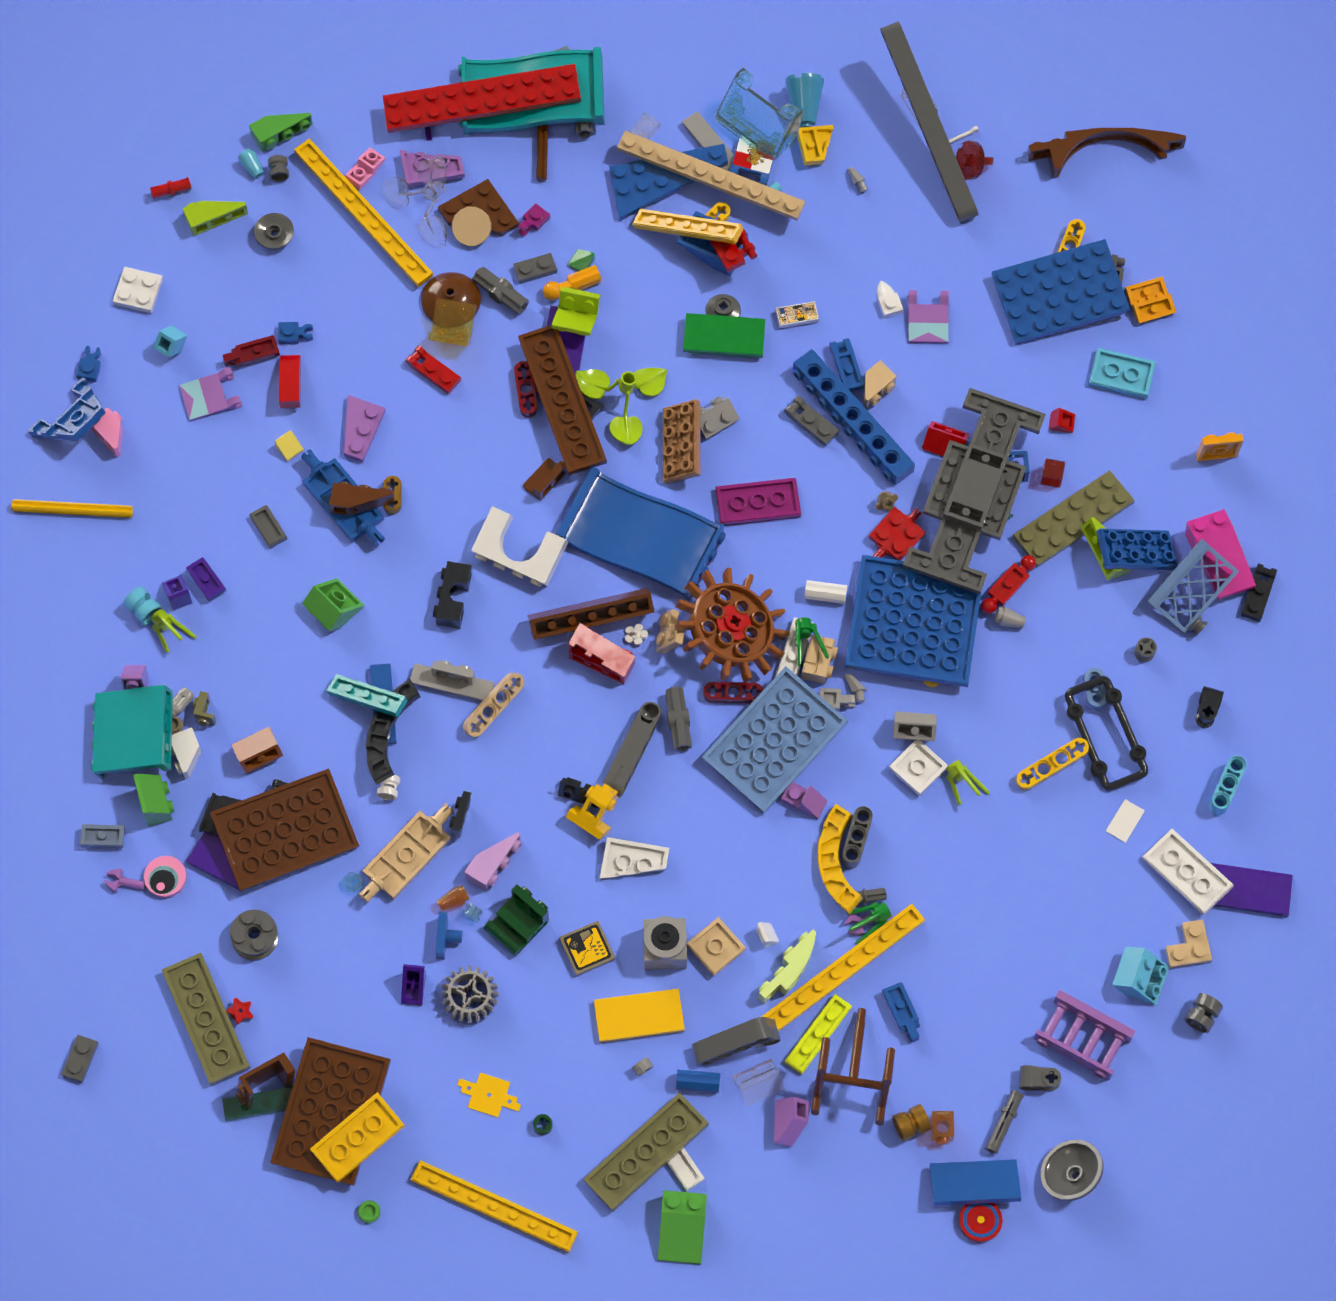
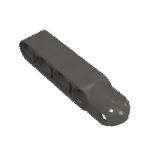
M646 702L641 706L603 784L606 783L618 791L617 795L620 797L624 794L661 717V708L654 702Z

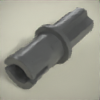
M863 888L862 891H856L862 896V900L858 904L864 903L867 905L869 902L887 899L885 888L871 890Z

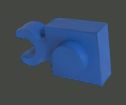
M278 322L279 344L299 343V338H303L306 341L313 340L312 334H306V331H313V325L305 324L299 327V322Z
M86 346V358L80 357L76 377L77 379L84 377L88 381L97 382L101 366L100 360H97L101 356L100 347H97L96 352L91 354L90 346Z

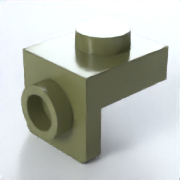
M200 691L199 697H195L192 708L194 709L195 721L203 726L215 725V716L207 713L210 703L209 693Z

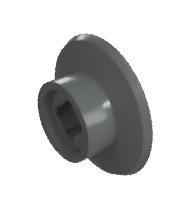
M719 294L707 302L705 312L707 315L740 317L741 307L734 297L727 294ZM725 306L726 309L721 310L720 307Z

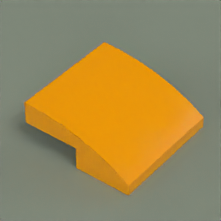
M1163 276L1124 288L1138 324L1176 313L1172 296L1168 294Z

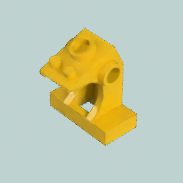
M606 783L603 786L596 784L594 787L592 785L586 793L588 798L583 807L581 808L576 805L568 811L566 818L601 840L608 835L611 829L610 826L603 822V817L607 811L611 812L616 806V800L619 799L617 796L618 791ZM592 803L601 808L596 817L589 813Z

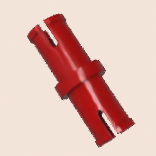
M188 177L173 182L169 180L165 184L150 187L153 199L166 195L174 196L177 192L192 189Z

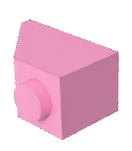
M107 407L104 409L106 413L99 422L91 427V430L116 457H119L123 436L122 418L116 411L112 412Z

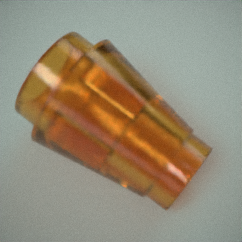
M456 885L438 899L437 902L441 910L445 911L466 904V901L470 900L463 885Z

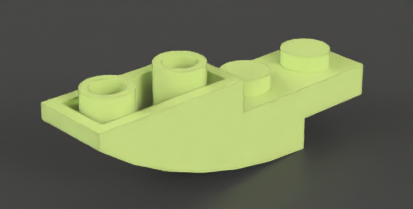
M814 929L810 933H803L798 939L799 943L794 948L790 946L783 953L782 964L785 968L783 966L775 972V978L771 982L766 981L761 985L758 996L761 1002L765 1004L779 990L786 996L798 982L811 958L816 936Z

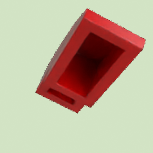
M280 355V408H301V356Z

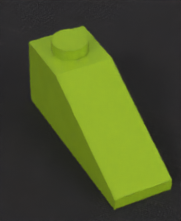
M199 201L196 203L192 202L182 208L185 220L193 236L248 215L245 202Z
M1094 517L1090 518L1081 526V529L1106 579L1111 580L1129 573L1132 569H1105L1096 531L1100 528H1106Z

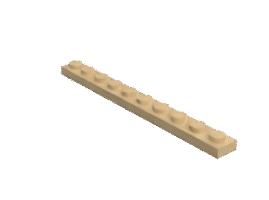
M628 131L624 132L617 146L618 151L798 221L805 206L804 200Z

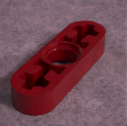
M520 361L514 367L519 410L522 416L530 418L535 416L538 411L535 384L527 361ZM521 368H525L526 379H522ZM528 385L532 390L529 393H522L520 388ZM526 399H529L531 406L530 411H527Z
M709 682L704 686L703 696L710 703L751 704L763 691V687L758 683ZM711 688H714L715 692H717L715 696H711L709 693ZM722 688H725L724 697H721L722 693H719L722 692ZM736 688L739 691V695L737 697H730L727 693L728 690ZM743 689H745V697H742ZM752 689H756L758 693L756 697H752Z

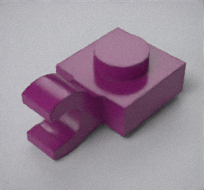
M535 203L523 215L524 221L518 225V228H520L518 233L524 237L532 228L538 231L550 219L551 214Z

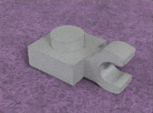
M820 688V696L837 711H840V705L847 708H855V695H841V689Z

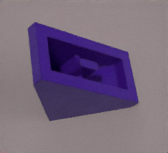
M181 575L162 582L173 611L192 604L190 593Z
M403 964L401 1004L422 1006L426 981L425 966Z

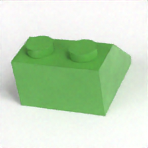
M338 578L314 585L302 603L308 612L314 615L321 622L322 626L329 631L342 627L365 606Z
M134 774L142 812L148 827L173 820L171 813H174L175 810L172 800L168 801L166 794L170 793L167 781L163 782L161 775Z

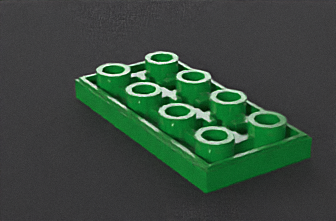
M686 313L683 352L763 358L766 319Z

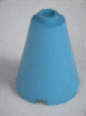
M801 73L802 77H795V74L789 75L785 78V84L796 125L800 126V128L812 127L816 124L824 77L821 78L820 74Z

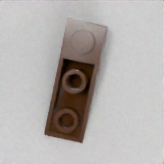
M347 482L333 483L329 502L330 513L352 516L395 502L394 491L384 487L376 489L368 485L354 486Z

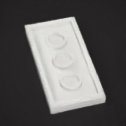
M1173 829L1142 857L1150 867L1203 915L1234 886Z

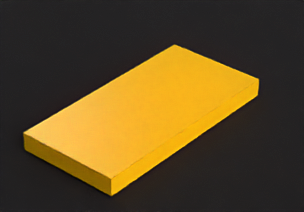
M679 988L594 1000L600 1043L685 1032Z
M377 1092L311 1147L310 1150L336 1182L339 1183L401 1131L405 1125Z

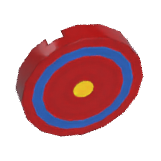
M994 1203L965 1204L960 1211V1228L964 1236L971 1241L983 1243L992 1240L997 1236L1002 1227V1213Z

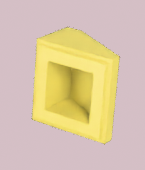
M291 430L275 440L276 448L287 462L304 451Z

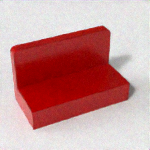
M931 421L922 449L944 456L950 440L966 445L970 434Z

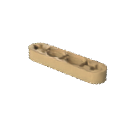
M513 672L505 675L464 721V733L473 737L480 736L523 688V676ZM512 678H515V679H516V680H515L516 686H513V685H512V683H513L512 680H511ZM500 691L505 696L501 703L496 700V695ZM488 706L491 709V714L485 718L483 716V709ZM471 723L476 724V725L474 726V727L476 728L475 731H472V730H471V729H472Z

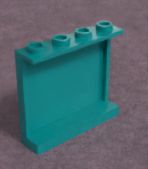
M164 684L95 693V701L93 702L95 713L94 721L92 722L94 740L91 743L93 750L92 772L103 779L106 773L155 767L160 768L162 771L171 770L173 691Z

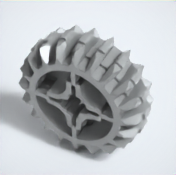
M469 965L468 971L465 972L464 968L460 967L459 974L456 971H452L453 978L447 976L446 981L448 984H442V989L445 990L441 992V997L445 998L442 1000V1005L447 1006L445 1009L447 1013L452 1012L451 1017L453 1019L460 1015L459 1022H463L464 1018H467L470 1024L472 1022L471 1018L474 1017L477 1022H480L479 1016L482 1015L486 1019L488 1017L486 1010L492 1013L494 1008L491 1005H497L498 1003L494 999L499 996V992L494 991L498 988L497 983H492L494 981L493 976L487 977L488 971L485 970L480 974V967H476L475 971H472V967ZM470 980L465 986L458 985L462 981ZM477 982L485 986L487 996L482 995V992L476 989ZM473 988V996L471 995V998L467 1000L466 992L468 993ZM452 993L457 994V997L463 999L462 1008L455 1004L452 999ZM483 1002V1004L475 1009H470L472 1004H481Z

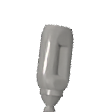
M183 687L173 698L172 716L182 713L193 699L194 694L189 689Z

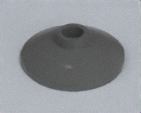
M269 213L257 221L254 235L261 246L268 249H279L286 246L292 240L294 227L291 220L285 215ZM274 232L278 233V235L272 236L271 234Z

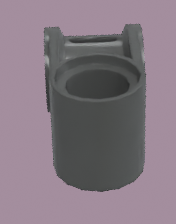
M1033 1065L1020 1066V1089L1028 1091H1054L1059 1087L1061 1074L1057 1069ZM1049 1076H1053L1054 1082L1052 1084L1049 1083Z

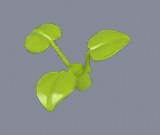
M643 368L634 373L627 371L621 375L620 379H616V382L610 387L609 376L601 370L576 371L575 376L581 392L591 399H601L605 391L609 392L619 385V390L626 394L624 417L618 416L613 418L610 422L609 430L611 435L625 445L635 444L641 437L643 427L639 418L635 416L627 417L630 393L634 391V388H639L640 392L645 396L653 397L659 395L665 386L667 369Z

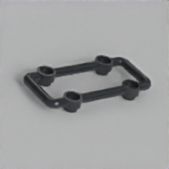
M1099 676L1069 688L1065 692V700L1068 705L1067 717L1075 722L1081 738L1088 742V755L1092 762L1091 774L1099 778L1102 787L1111 791L1146 777L1149 771L1145 761L1146 749L1138 745L1121 705L1122 693L1114 688L1110 678ZM1104 684L1107 691L1105 700L1114 707L1131 747L1130 759L1137 763L1140 771L1113 782L1108 781L1106 776L1107 764L1099 759L1083 722V708L1081 705L1076 704L1073 695Z

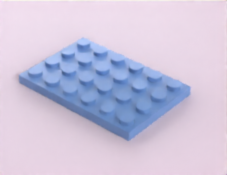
M785 666L702 756V759L759 810L765 813L848 723V720Z

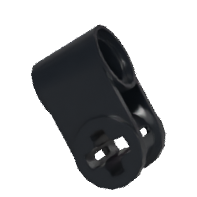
M1203 686L1195 720L1198 726L1209 728L1213 725L1224 691Z

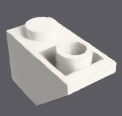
M192 727L172 735L171 756L176 755L178 762L174 764L178 774L183 773L186 780L190 778L201 754V749Z

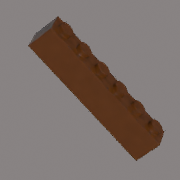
M648 588L527 616L531 635L535 640L575 631L579 623L586 627H593L654 613L655 611L651 592Z

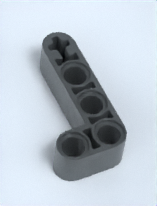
M758 1017L692 1044L697 1066H705L757 1045H774L780 1042L781 1039L775 1019Z

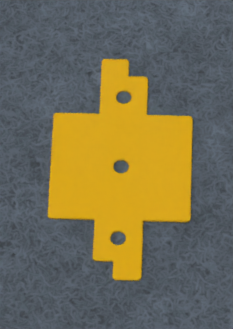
M484 1073L479 1074L476 1084L463 1079L458 1081L457 1085L462 1087L461 1092L471 1095L468 1108L495 1117L499 1116L502 1106L516 1111L520 1110L521 1104L516 1103L518 1098L507 1094L510 1086L508 1081Z

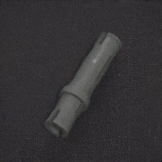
M1011 1090L1005 1107L1002 1106L1000 1110L999 1120L985 1147L987 1151L998 1154L1013 1118H1016L1018 1115L1016 1111L1024 1097L1022 1093Z

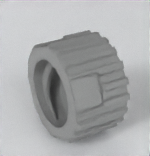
M646 1057L636 1063L632 1069L639 1077L649 1071L653 1064Z

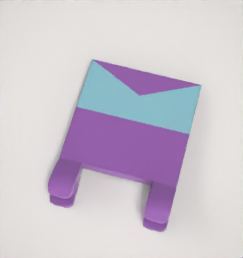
M909 290L908 343H948V291H941L940 304H917V291Z
M228 367L218 373L179 385L190 421L228 409L242 407L240 397L237 395L226 400L221 381L234 379L231 368Z

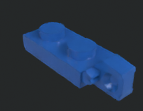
M900 982L882 989L898 1029L902 1034L907 1033L911 1043L919 1040L920 1036L916 1029L920 1027L919 1018L903 983Z

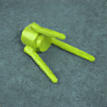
M163 609L156 611L151 617V621L154 623L152 628L157 633L166 653H169L170 650L161 633V629L162 631L169 629L180 641L183 639L174 629L172 623L193 639L197 638L195 634Z
M960 760L951 763L946 768L949 773L946 778L950 782L958 805H961L962 802L954 780L957 782L965 780L978 796L981 793L973 782L986 794L990 793L965 765L963 766Z

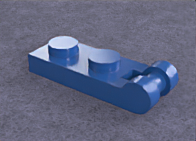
M846 338L838 343L836 341L829 342L830 351L842 383L850 391L863 389L865 384L850 339ZM845 349L846 352H839V350Z

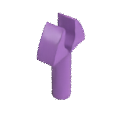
M120 868L106 873L107 876L118 879L115 882L104 880L107 887L117 893L118 888L121 886L141 890L145 888L144 881L124 878L122 875L123 870Z
M851 914L844 926L851 923L857 924L871 915L861 918L856 914ZM865 925L853 931L848 930V934L864 935L863 927Z

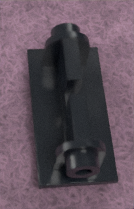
M563 777L559 784L558 796L584 804L588 798L586 793L592 785L586 783L584 788L580 787L581 781L570 777ZM592 803V805H591V807H594V808H597V807H598V806H596V805L593 804V803Z

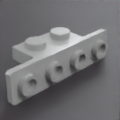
M444 660L439 662L433 661L432 667L414 664L410 677L414 685L481 701L494 689V682L475 678L474 670H471L470 667L465 665L454 666Z

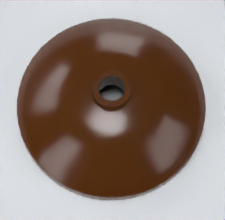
M446 272L428 281L422 291L421 304L425 315L435 324L443 327H458L468 323L476 316L481 305V295L476 283L468 276L457 272Z

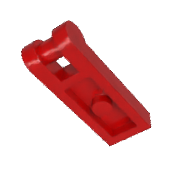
M419 345L414 349V354L412 356L409 355L405 359V362L411 368L448 395L461 381V377L431 356ZM420 358L424 360L422 364L417 362Z

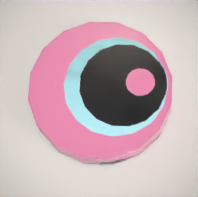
M172 856L155 858L148 864L144 873V881L148 890L153 895L160 896L161 898L177 895L184 888L187 879L185 867L180 860Z

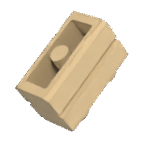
M811 635L801 678L825 684L826 679L832 676L834 666H830L831 659H836L838 647H834V639L820 636L829 655V658L826 659L815 635Z

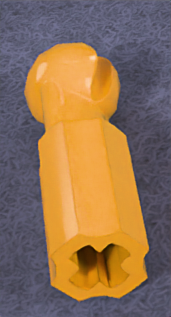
M593 265L567 275V279L564 282H548L543 287V295L546 299L555 301L559 299L561 287L582 290L600 283V273L597 267Z

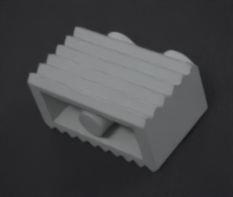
M895 711L893 737L899 740L902 738L903 740L915 739L917 741L919 739L920 741L928 740L929 742L931 740L934 742L937 726L936 714Z

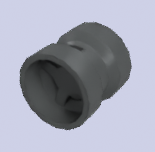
M274 155L268 159V166L271 168L269 175L272 181L281 182L289 178V170L286 168L288 165L286 156Z

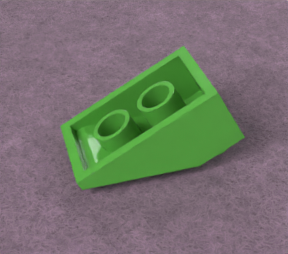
M663 1190L657 1261L701 1264L707 1194Z

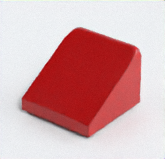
M1062 408L1053 410L1050 414L1049 429L1073 433L1076 414Z

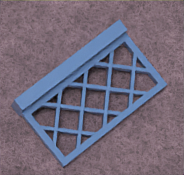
M1201 539L1147 602L1183 633H1186L1236 576L1239 570ZM1207 551H1210L1215 556V565H1203V556ZM1217 558L1224 564H1218ZM1200 560L1201 566H1195ZM1227 566L1233 572L1228 578L1219 579L1218 567ZM1215 567L1216 579L1204 580L1203 568ZM1192 568H1201L1202 580L1190 581V570ZM1187 575V581H1182L1183 578ZM1216 581L1217 591L1214 594H1205L1204 582ZM1219 581H1224V583L1219 587ZM1202 582L1203 595H1190V583ZM1187 583L1188 596H1176V586ZM1173 591V597H1168L1169 594ZM1211 596L1210 599L1206 602L1205 597ZM1203 597V607L1198 610H1192L1191 598ZM1188 598L1189 610L1177 611L1176 599ZM1165 599H1174V611L1166 612L1160 605ZM1189 612L1190 621L1183 627L1178 623L1177 613ZM1192 612H1197L1196 615L1192 618ZM1175 613V619L1169 614Z

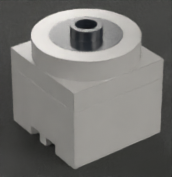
M662 916L655 919H643L644 970L687 969L686 918Z

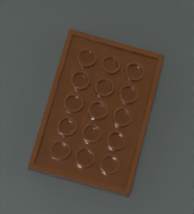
M329 768L210 812L240 892L359 847Z
M307 1037L270 1163L336 1181L310 1148L378 1092L381 1096L391 1059ZM361 1164L341 1180L340 1183L355 1186Z

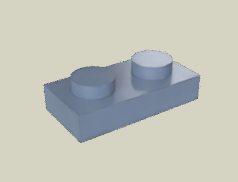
M82 824L80 845L81 847L123 848L125 827L124 825Z

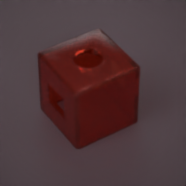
M1046 458L1040 484L1060 488L1065 462Z

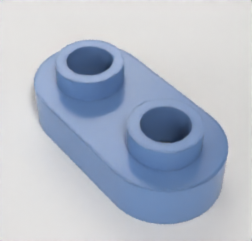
M1090 668L1086 671L1083 681L1086 682L1091 678L1105 675L1098 668ZM1104 684L1085 691L1086 702L1092 709H1101L1106 705L1105 695L1107 691ZM1097 697L1100 699V701L1095 702L1093 698Z

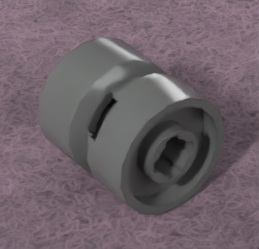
M1199 993L1193 1003L1194 1008H1190L1184 1020L1195 1030L1209 1033L1215 1023L1213 1018H1218L1223 1005L1214 997L1205 993Z

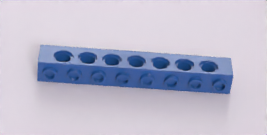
M813 349L793 362L792 372L795 378L805 384L806 390L811 395L814 394L820 406L831 413L835 423L841 424L845 434L857 442V447L861 452H866L870 457L871 463L882 470L883 476L887 481H891L896 486L914 472L915 463ZM815 373V374H817L818 376H817V377H811L809 374ZM827 387V388H830L831 390H830V391H823L822 388ZM835 402H842L844 405L838 406ZM854 416L856 420H850L847 417ZM866 430L869 434L864 435L860 431ZM880 445L882 446V448L875 449L873 446ZM892 459L895 463L890 464L886 460Z

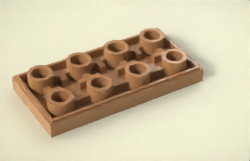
M694 399L663 408V483L670 484L700 476V401Z

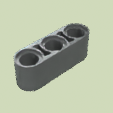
M866 806L858 807L855 810L845 842L842 864L848 869H854L860 864L871 827L873 813ZM864 815L868 820L862 822L857 817ZM859 834L863 839L855 841L852 836ZM850 853L855 854L857 859L849 860L846 855Z

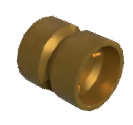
M921 1104L909 1108L908 1114L900 1112L892 1116L895 1129L903 1142L913 1138L915 1132L923 1134L932 1129L926 1111Z

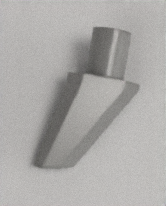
M853 167L847 169L854 185L858 186L860 192L867 191L868 188L864 183L866 179Z
M845 674L851 692L856 694L857 702H864V692L867 689L852 674Z

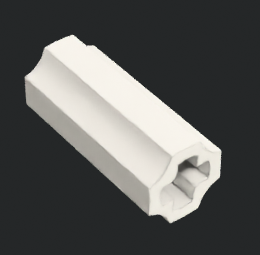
M807 580L804 599L845 604L847 585Z

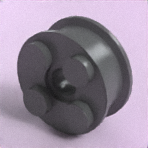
M247 910L234 919L230 928V938L233 948L241 957L248 960H260L269 956L275 950L278 943V931L274 919L269 914L261 910ZM256 931L260 933L255 939L249 937L251 932Z

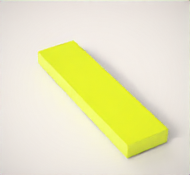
M834 994L786 1058L785 1063L802 1075L821 1050L822 1038L831 1037L852 1006Z

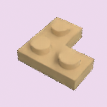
M671 609L661 615L659 620L660 632L656 638V652L665 654L683 644L685 630H675L674 628L678 622L679 611Z
M1203 919L1182 923L1181 927L1185 943L1166 946L1165 948L1169 968L1211 962L1212 956Z

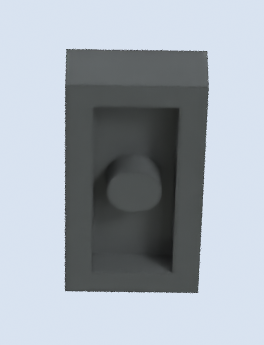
M551 253L513 264L519 284L557 273Z
M77 1035L61 1075L83 1083L98 1047V1041Z

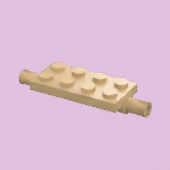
M444 803L437 813L430 817L419 811L362 870L363 874L371 881L358 894L362 900L365 899L364 901L369 903L380 890L384 891L394 900L447 845L451 837L442 829V824L454 814V810L451 807L448 808V804Z

